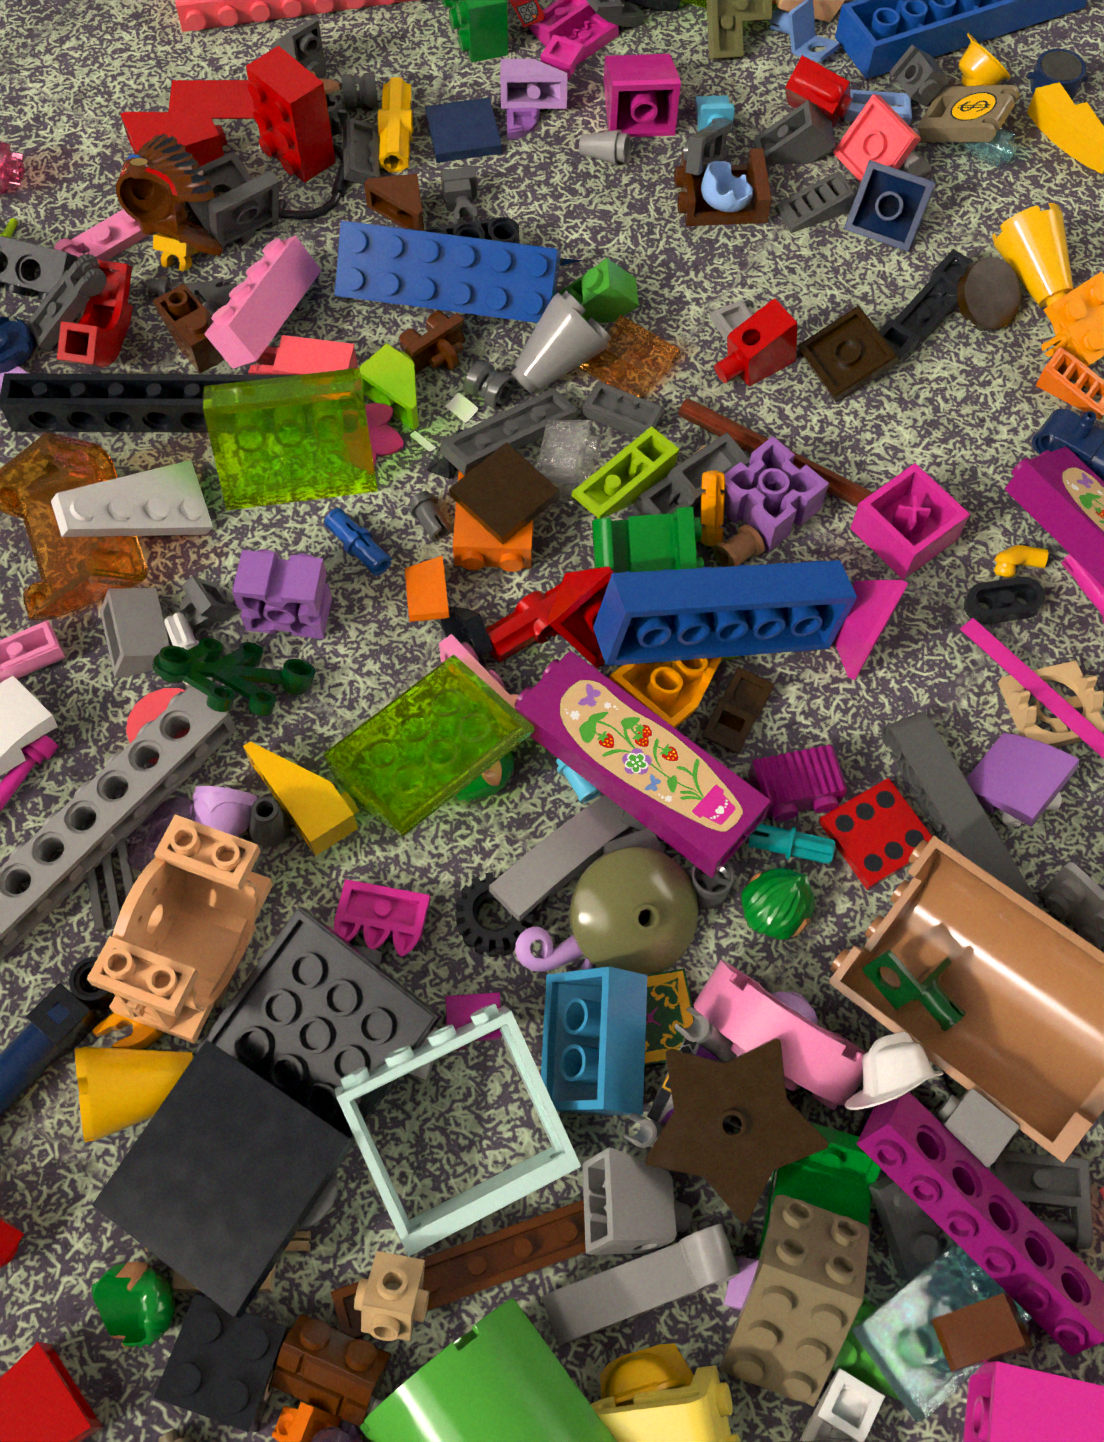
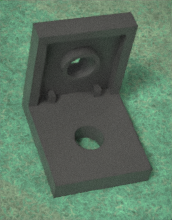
M234 151L199 168L203 169L204 177H207L215 194L217 192L226 193L205 202H185V205L197 224L203 227V229L208 230V233L213 235V238L218 241L223 248L222 252L225 251V245L239 238L244 242L254 237L255 230L268 223L272 227L278 225L279 181L272 170L252 179Z

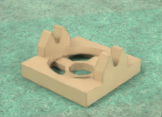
M1077 660L1032 670L1046 683L1047 680H1053L1065 684L1073 690L1077 696L1064 699L1075 709L1082 708V716L1104 734V721L1099 712L1103 707L1104 692L1103 690L1095 692L1094 687L1098 680L1096 676H1083ZM1011 675L1001 677L998 685L1020 736L1037 740L1053 747L1083 741L1072 730L1068 731L1066 725L1058 717L1050 718L1044 715L1040 710V701L1038 699L1035 705L1028 706L1031 695L1030 691H1027ZM1039 718L1043 722L1049 723L1053 732L1035 724L1036 719Z

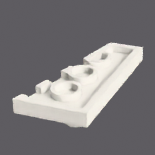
M191 460L58 492L51 500L62 537L203 535L213 528Z

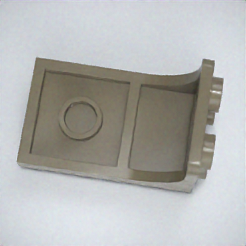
M777 1195L772 1204L768 1229L757 1269L724 1350L719 1371L814 1407L863 1302L870 1235L868 1227L849 1217L813 1206L802 1200L786 1195Z

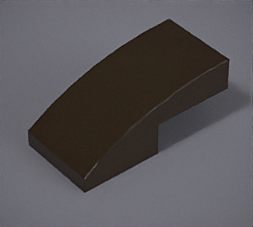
M738 667L722 699L719 700L710 717L702 737L739 754L768 701L775 684Z

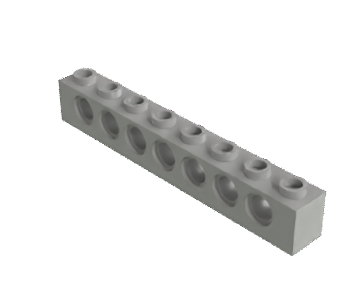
M192 686L184 692L176 694L170 700L165 711L154 721L146 723L139 730L137 737L124 750L113 754L107 761L106 767L93 780L83 783L77 789L74 798L60 811H56L48 816L42 828L28 842L18 845L12 851L9 860L0 868V961L87 877L86 873L93 866L97 868L102 863V858L108 852L112 853L117 848V843L120 840L126 839L237 730L227 712L214 711L207 706V695ZM190 729L184 737L174 739L180 730ZM159 758L155 766L143 769L150 759ZM128 787L123 797L113 799L116 791ZM90 818H96L91 828L81 831L85 821ZM64 848L63 854L59 859L49 862L53 852ZM31 879L28 889L21 894H17L20 884Z

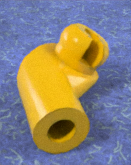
M1024 545L1011 546L997 553L994 561H997L994 573L998 576L1012 578L1016 573V565L1045 568L1048 560V549Z

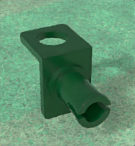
M886 950L862 969L863 973L895 1010L911 1000L916 1001L918 999L939 1023L943 1031L950 1029L967 1013L939 983L941 980L939 975L952 963L948 957L926 970L917 979L891 950ZM881 967H888L898 975L901 982L899 987L892 986L883 979L880 972Z

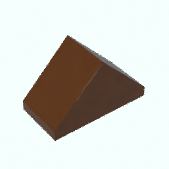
M417 174L368 178L364 182L367 207L404 229L424 231Z
M1005 1293L943 1314L931 1320L951 1372L1034 1349L1015 1301Z

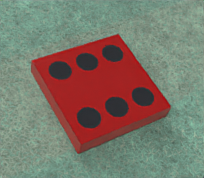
M889 778L821 816L818 821L828 837L835 841L836 848L866 890L871 889L911 865L908 860L916 846L922 840L929 842L933 837Z

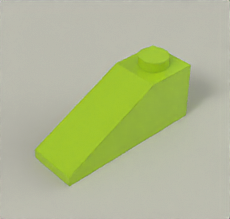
M651 426L575 488L571 496L598 519L605 518L634 504L640 494L666 478L671 469L676 465L680 449Z

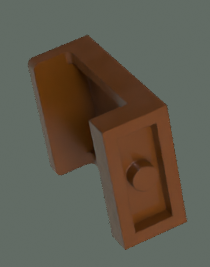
M763 148L750 149L747 164L731 165L733 176L741 177L745 174L747 182L753 187V196L750 204L740 211L732 213L714 209L703 199L701 184L705 171L699 175L685 173L687 161H684L682 153L680 166H675L674 185L675 188H681V192H678L677 207L679 214L684 213L686 226L767 223L772 198Z

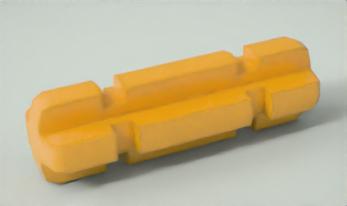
M711 470L702 474V489H705V492L701 493V524L705 525L701 527V543L709 547H713L720 541L723 542L724 529L720 528V525L724 524L725 494L721 493V490L725 489V475L718 470Z

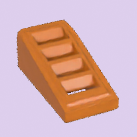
M1059 347L1043 369L1036 386L1085 413L1087 411L1094 412L1096 418L1101 420L1104 416V380L1074 355ZM1072 379V380L1076 381V383L1073 384V383H1072L1071 381H1069V380ZM1083 386L1089 388L1087 394L1081 390ZM1096 393L1103 396L1099 403L1093 400Z

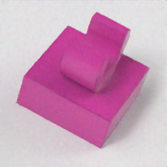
M553 35L540 56V62L566 72L567 79L570 80L583 56L584 44Z

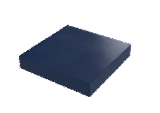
M490 97L425 106V116L436 163L502 154V143Z

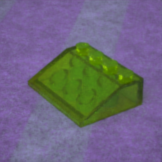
M360 368L204 386L203 411L226 511L378 492Z
M453 654L323 753L335 781L362 808L398 835L404 837L534 733L535 728Z

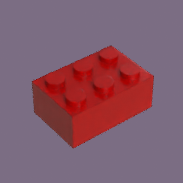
M280 46L275 47L246 65L249 80L247 88L253 100L255 109L253 116L259 128V144L263 152L268 157L274 156L281 162L282 167L289 175L295 174L304 183L335 164L336 160L324 83Z

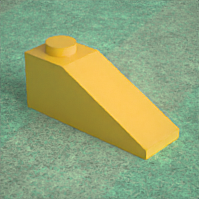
M252 742L243 745L249 762L315 856L358 829L355 814L359 810L347 791L339 794L330 781Z

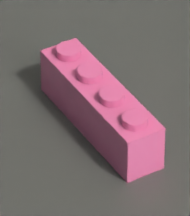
M296 235L283 241L280 238H276L268 243L262 250L265 255L261 260L255 262L247 269L246 274L248 277L229 293L231 299L227 305L218 309L211 317L214 322L205 332V336L232 369L259 359L322 271Z

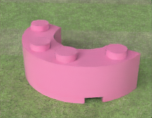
M723 959L720 960L695 1000L694 1008L710 1024L715 1026L719 1032L734 1042L730 1050L737 1056L773 1038L780 1039L785 1087L795 1091L797 1086L800 1085L812 1092L811 1095L817 1101L832 1110H836L838 1105L845 1106L846 1101L854 1095L863 1081L862 1059L863 1055L867 1052L840 1034L831 1032L799 1014L770 994L759 982Z

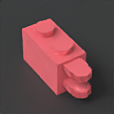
M282 335L279 347L267 346L256 361L259 364L250 365L247 375H307L312 396L320 397L326 401H336L338 399L349 401L358 367L355 346L351 343Z

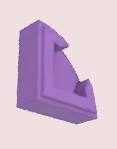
M508 108L507 140L521 138L532 132L539 122L540 109Z

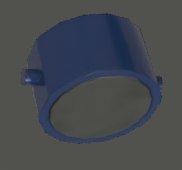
M1058 48L1043 52L1036 62L1034 71L1028 72L1027 79H1030V89L1033 94L1038 87L1060 82L1071 100H1073L1078 93L1081 83L1087 82L1088 75H1085V62L1078 54L1070 50Z

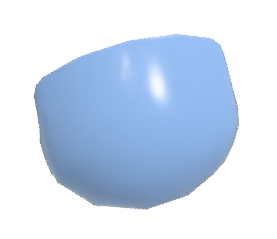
M713 161L707 164L701 184V193L703 199L714 209L732 213L738 212L750 204L753 196V187L747 182L745 174L741 177L733 176L729 162Z

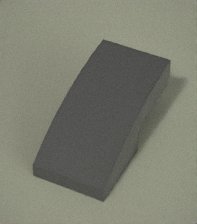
M586 0L598 15L615 25L639 27L645 18L644 13L636 4L625 2L624 0Z

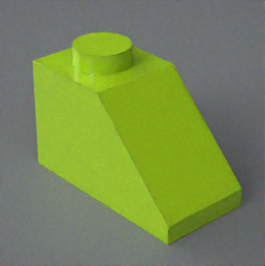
M386 343L357 369L359 389L361 393L375 403L393 407V416L415 430L419 426L415 364L407 353L398 351Z

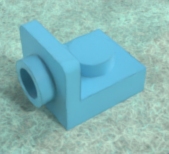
M728 95L696 96L695 112L698 132L711 125L714 118L729 119L733 124L735 110L734 105L729 104Z

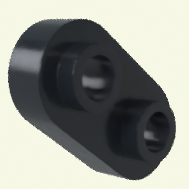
M1028 577L982 582L974 585L968 592L964 600V610L970 619L974 618L980 624L1027 619L1038 613L1045 601V592L1037 581ZM1015 598H1022L1027 604L1022 605ZM978 603L986 604L990 610L980 607Z

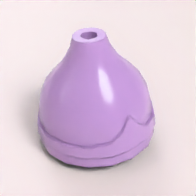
M197 786L192 798L194 801L193 816L195 822L238 837L249 828L252 805L259 798L254 794L230 788Z

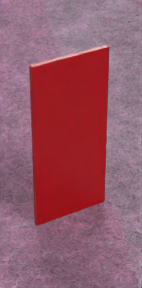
M172 80L168 112H209L212 119H254V104L247 88L249 80Z

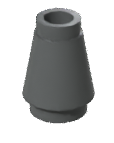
M261 797L252 805L248 828L249 834L253 841L261 846L272 847L279 845L290 834V818L278 806L275 800L269 797Z

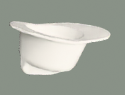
M899 1032L880 1037L873 1043L870 1050L863 1055V1089L849 1098L845 1103V1107L849 1110H859L886 1103L906 1094L928 1079L943 1075V1071L934 1072L923 1047L918 1043H914L908 1033Z

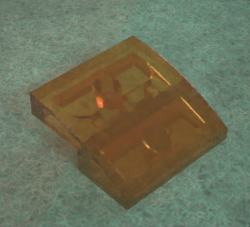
M620 315L608 331V334L612 337L607 342L609 346L600 354L578 366V368L602 383L644 399L676 363L681 354L680 349Z

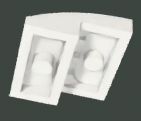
M13 675L0 683V776L26 761L21 748L58 727L53 715Z

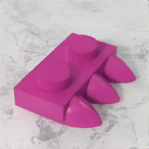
M345 879L334 919V931L350 942L359 930H363L365 943L369 949L373 950L379 948L388 936H393L396 952L400 957H403L416 946L418 941L422 940L431 902L430 895Z

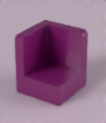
M500 992L445 996L447 1026L453 1025L456 1030L472 1022L470 1015L483 1007L496 1004L498 1009L501 1008ZM497 1029L474 1041L499 1040L502 1038L500 1029ZM467 1044L456 1050H467Z

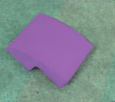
M1003 733L968 775L966 781L984 810L994 814L999 808L1032 827L1078 769L1080 759L1040 741Z

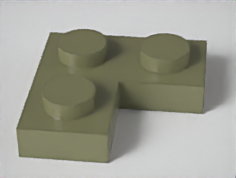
M706 0L709 60L743 57V22L771 20L772 0Z

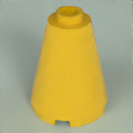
M1048 203L1049 210L1040 211L1037 205L1015 214L1000 225L1002 232L998 236L995 233L992 235L994 247L1005 262L1010 265L1017 278L1041 308L1048 307L1073 290L1063 213L1060 206L1055 203Z
M103 1047L74 1049L84 1142L99 1140L152 1118L192 1061V1052Z

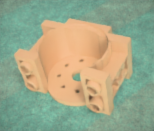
M176 814L174 815L154 853L155 858L145 867L132 886L118 916L112 937L109 936L87 977L91 985L115 994L109 1006L113 1013L193 1044L196 1043L213 1006L219 1007L256 930L254 923L273 886L271 878L251 872L261 852L258 844Z

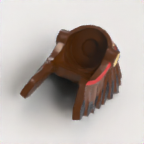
M166 134L154 136L140 148L137 154L129 155L124 162L116 183V195L119 203L125 212L138 222L140 231L143 234L163 233L176 238L179 243H188L198 251L221 256L223 248L218 241L213 238V235L208 233V230L188 220V214L185 210V202H205L216 197L210 181L207 177H204V171L199 169V164L194 160L193 155L186 152L184 145L177 144V139L174 136L169 138Z

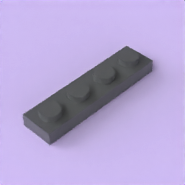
M553 388L442 440L440 453L463 475H466L506 442L517 450L576 421L579 409Z

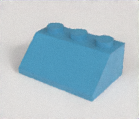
M610 966L546 975L541 1078L557 1113L608 1116L637 1113L643 1115L648 975Z

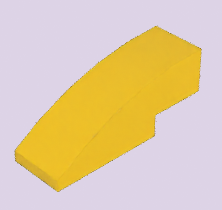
M1060 82L1036 88L1027 114L1036 126L1065 153L1085 166L1104 174V126L1087 102L1075 105Z

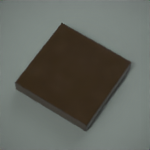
M859 305L797 345L798 351L835 402L843 400L899 363L898 356Z
M507 442L449 488L450 496L502 545L560 497V490Z

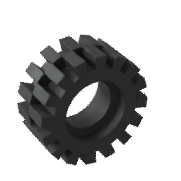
M493 872L485 873L486 879L480 881L478 876L471 879L472 886L468 887L465 885L461 890V898L457 897L455 912L459 935H462L464 943L468 947L473 946L476 953L482 955L484 951L489 953V957H497V953L504 952V956L512 954V949L516 947L519 935L525 929L534 925V909L520 922L512 915L510 922L504 928L491 930L484 927L478 919L480 908L489 901H498L489 892V885L497 878H493Z

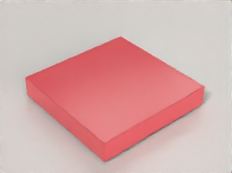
M873 94L833 153L861 183L869 160L899 170L921 138L880 95Z

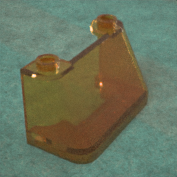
M49 432L44 433L0 468V511L13 517L23 518L42 583L31 584L23 593V600L29 620L50 621L104 600L108 588H134L144 581L148 575L147 564L137 536H61L51 503L56 493L116 479L118 476L111 457L99 445Z

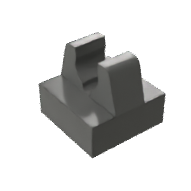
M191 576L182 586L186 595L180 603L181 610L190 613L197 609L196 616L190 621L192 626L206 628L218 620L222 622L228 620L236 612L217 583Z

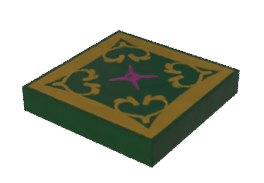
M685 968L647 974L644 1068L667 1064L666 1052L669 1049L679 1050L685 1038L675 1029V1024L677 1023L682 1028H688L694 1021V1016L686 1010L688 1007L693 1008Z

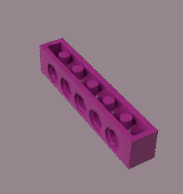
M910 1092L875 1107L856 1144L1070 1356L1104 1342V1283Z

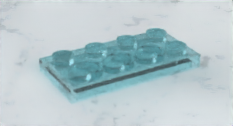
M955 1241L852 1329L915 1422L928 1418L983 1365L979 1364L951 1372L931 1320L998 1294H1007ZM1015 1302L1025 1325L1032 1317Z

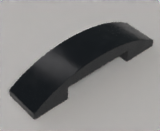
M952 249L933 270L930 281L896 319L890 318L879 330L880 334L898 356V364L911 356L958 304L957 285L959 279L964 276L965 268L974 261L955 249Z

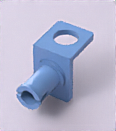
M804 0L790 12H785L781 9H776L772 12V19L769 20V23L772 24L770 29L790 35L791 52L796 56L801 57L803 55L812 61L822 62L839 49L838 41L816 35L813 0ZM813 47H826V49L819 52L810 51Z

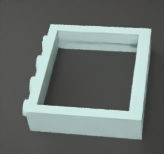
M496 1004L483 1007L470 1015L472 1022L456 1030L453 1025L442 1027L428 1035L429 1043L413 1051L410 1045L399 1048L384 1057L386 1064L370 1072L367 1067L356 1069L340 1079L342 1085L334 1089L337 1100L408 1257L581 1167L514 1015L505 1006L499 1009ZM500 1029L552 1147L409 1220L355 1099L484 1035Z

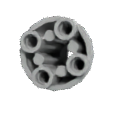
M567 291L562 295L557 293L551 299L515 362L517 367L511 372L515 379L531 394L536 388L541 390L603 352L609 346L607 342L612 338L592 317L587 322L581 317L586 310Z

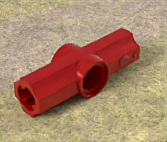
M561 584L544 594L542 591H534L528 594L516 605L514 612L486 628L494 649L489 653L494 659L502 662L535 641L543 644L548 641L546 637L551 634L555 637L559 634L549 625L547 619Z

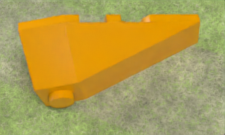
M722 657L622 665L609 676V679L672 727L676 728L697 710Z

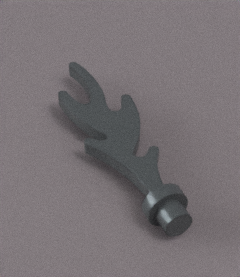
M161 276L160 279L150 278L148 290L149 293L158 294L160 297L172 289L185 284L196 298V295H201L208 303L220 309L227 305L231 299L229 293L239 284L223 286L221 278L199 283H171L169 277Z

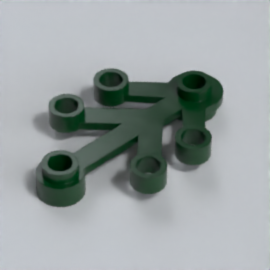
M203 638L199 641L198 645L188 650L179 646L163 647L160 653L154 657L152 664L155 673L163 680L170 683L184 681L208 696L207 706L214 711L227 712L231 710L235 697L234 691L249 699V710L261 716L272 714L276 696L272 692L260 689L248 681L282 684V688L286 692L302 695L311 688L316 673L313 665L301 659L286 660L282 670L255 668L260 665L263 649L251 642L241 643L239 649L221 658L223 644L213 638ZM206 677L214 678L226 686L217 685Z

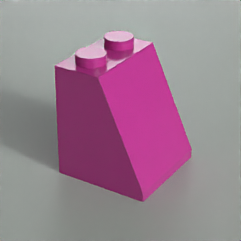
M671 55L605 56L603 83L608 130L621 129L622 133H628L630 137L675 136L681 81Z
M998 1361L972 1366L969 1370L963 1442H1104V1386Z

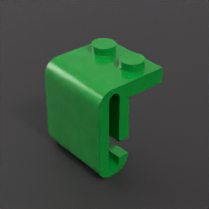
M679 507L672 514L628 516V520L611 521V517L592 520L595 568L609 566L615 573H622L627 571L643 572L704 567L703 558H696L695 542L701 541L702 529L700 517H694L693 507Z
M810 1122L826 1138L828 1148L773 1170L768 1190L758 1257L761 1256L772 1204L777 1195H786L802 1200L813 1206L849 1217L868 1227L871 1202L869 1185L876 1181L881 1168L856 1144L859 1136Z

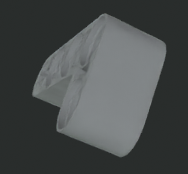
M717 1224L688 1235L674 1245L554 1290L542 1296V1300L557 1345L562 1346L619 1324L622 1320H629L662 1307L668 1302H675L708 1289L709 1286L714 1284L718 1285L726 1282L741 1272L722 1224Z

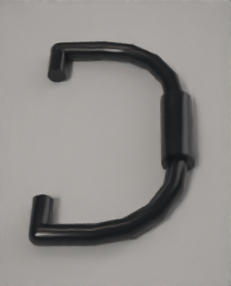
M333 143L334 154L339 157L341 165L338 167L330 200L323 206L313 210L295 211L285 210L287 202L284 199H279V218L314 219L327 214L336 207L340 198L345 196L349 182L344 179V154L342 148Z

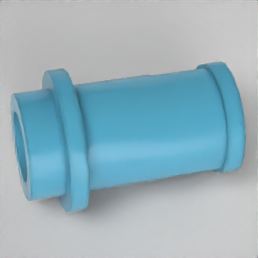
M557 758V772L559 775H565L581 804L587 803L602 793Z

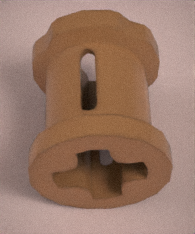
M748 524L738 528L737 534L725 543L720 541L713 546L715 559L722 567L739 566L751 556L758 557L765 550L761 536Z

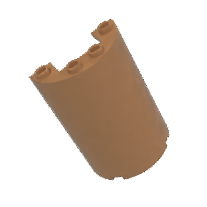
M933 835L929 842L922 840L909 857L908 861L913 864L907 871V873L913 876L911 882L904 880L896 888L890 899L894 903L893 907L885 918L879 915L868 927L865 936L869 940L864 947L853 946L851 951L844 949L836 957L830 967L834 974L828 983L894 1034L899 1032L908 1033L914 1043H918L923 1047L928 1060L967 1090L973 1088L1018 1124L1020 1126L1018 1129L1064 1163L1104 1111V952ZM886 950H891L917 979L926 970L948 957L952 963L939 975L941 977L939 983L967 1013L954 1026L943 1031L939 1023L918 999L916 1001L911 1000L895 1010L863 973L862 969ZM881 967L880 972L883 979L888 984L899 987L901 982L898 975L888 967Z

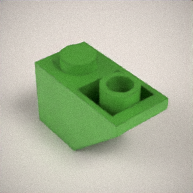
M608 258L588 270L587 273L559 292L562 295L567 291L582 305L586 311L581 317L586 322L591 317L598 323L616 322L639 306L636 278Z

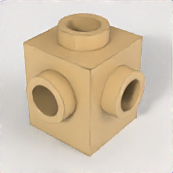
M376 1251L369 1279H360L355 1296L354 1310L361 1311V1332L369 1333L383 1341H393L396 1339L411 1340L415 1321L424 1322L430 1292L423 1290L425 1260Z

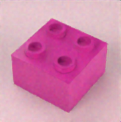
M914 463L858 504L850 529L904 580L959 539L970 513Z

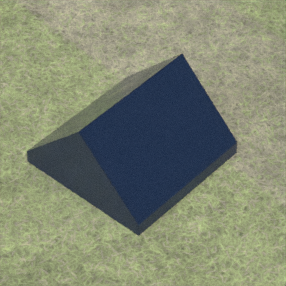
M869 160L844 230L909 252L925 217L936 182Z

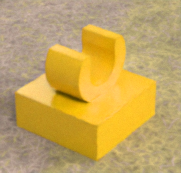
M163 233L153 235V249L163 251L161 255L162 267L171 266L173 256L175 255L180 261L179 271L184 272L192 265L190 255L201 252L188 243H179L172 236Z

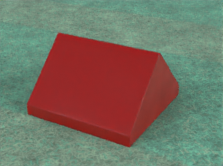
M609 566L565 573L547 619L549 625L596 669L604 663V659L593 626L611 574L615 573Z

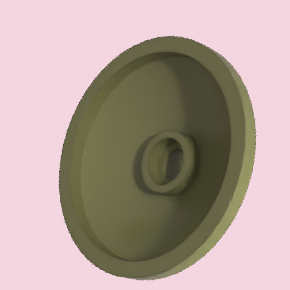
M625 847L601 856L582 874L571 899L570 924L575 942L582 954L597 968L610 966L645 975L663 972L682 957L689 947L697 927L698 902L689 876L672 858L649 848ZM648 909L650 918L648 922L641 925L638 916L642 910Z

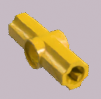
M392 77L387 83L383 84L382 109H378L380 168H384L388 172H402L404 169L409 168L410 142H413L411 84L406 83L400 77Z

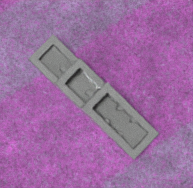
M606 795L602 796L520 858L489 885V892L520 922L547 896L552 898L578 873L582 875L594 861L603 855L604 843L623 837L633 828L621 822L624 809Z

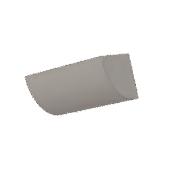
M108 588L100 614L114 678L129 677L152 671L154 657L160 653L163 647L170 646L156 588Z

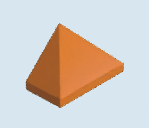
M443 555L406 567L405 579L409 622L449 618Z

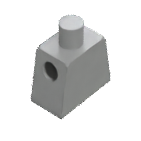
M610 1147L582 1163L586 1254L650 1253L673 1242L677 1235L676 1232L683 1233L689 1228L692 1219L691 1208L686 1203L674 1201L673 1179L668 1171L646 1165L645 1161Z

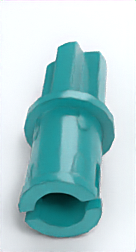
M760 824L750 835L748 847L785 854V859L788 860L790 856L830 864L834 856L835 841L796 832V827L793 826L791 830Z

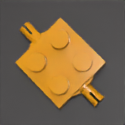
M1101 271L1043 309L1051 321L1056 335L1042 344V351L1054 345L1053 348L1044 353L1046 356H1053L1057 349L1061 347L1086 366L1091 365L1104 356V274Z

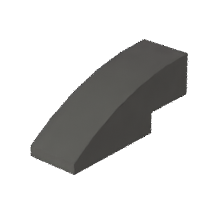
M727 432L671 469L666 478L640 494L631 510L636 516L672 514L679 507H693L694 510L701 504V493L705 492V489H702V474L704 472L718 470L726 474L739 462L748 466L750 459Z

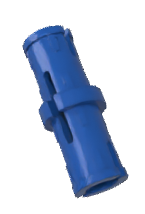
M336 508L329 512L324 519V526L344 544L343 549L350 556H356L374 576L383 574L390 567L392 558L372 540V534L365 527H359L342 508Z

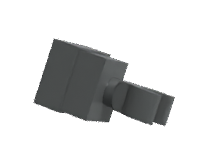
M475 167L440 170L443 200L445 201L447 211L454 210V224L460 223V218L464 216L472 218L473 221H478V210L472 204V197H477Z

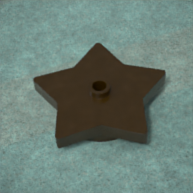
M773 1038L727 1062L676 1049H669L666 1052L674 1112L647 1155L645 1163L653 1167L704 1176L742 1223H747L773 1170L828 1148L826 1138L786 1098L780 1039ZM728 1115L737 1116L742 1122L741 1130L735 1134L726 1132L723 1128L724 1118Z

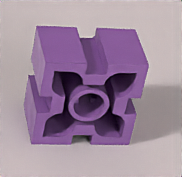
M774 436L751 453L748 467L739 462L724 474L725 489L721 490V493L725 494L724 514L735 524L743 519L748 525L752 526L761 536L765 550L768 553L790 535L793 522L802 526L821 510L829 485L827 481L807 464L799 470L793 464L795 454Z
M266 549L257 551L242 550L232 593L237 607L242 609L241 619L245 630L277 634L278 631L292 632L293 636L324 639L332 595L329 583H325L327 574L323 558H316L310 554L302 553L290 555L289 560L279 559L275 552Z

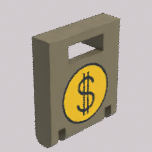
M1015 85L943 87L916 127L920 131L919 136L921 140L919 142L992 141L996 135V130H1000L1015 106V102L1020 95L1019 89Z

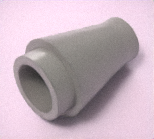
M621 129L594 134H582L579 141L580 155L590 156L618 165L619 162H627L630 154V135L622 133Z

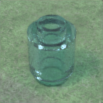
M1000 128V130H996V135L992 141L965 142L964 148L969 150L970 155L999 168L1003 162L1008 164L1011 161L1018 144L1014 143L1015 134Z

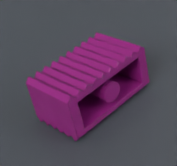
M832 744L821 745L818 748L813 747L809 750H797L793 753H781L777 756L772 755L761 759L756 758L752 761L748 772L751 786L771 800L766 818L773 817L774 821L777 822L790 820L798 815V811L814 809V812L818 814L830 812L839 806L847 792Z

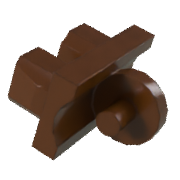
M437 310L426 320V330L428 332L421 336L415 329L411 328L400 334V348L412 358L415 364V374L429 365L435 369L442 364L448 370H453L459 366L457 354L464 350L462 344L465 342V337L462 332L464 319L458 313L448 317L442 311Z

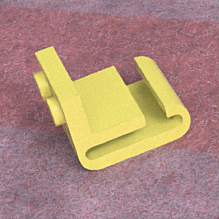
M717 1365L697 1368L691 1385L688 1387L636 1393L633 1398L634 1405L616 1407L614 1396L591 1404L617 1442H741L738 1434L731 1435L727 1417L732 1415L731 1393L727 1382L720 1383Z

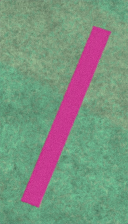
M974 618L960 628L964 634L1104 759L1103 733Z

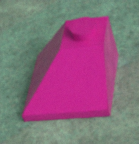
M901 579L855 581L852 585L857 599L834 639L849 678L856 680L908 585L907 582Z

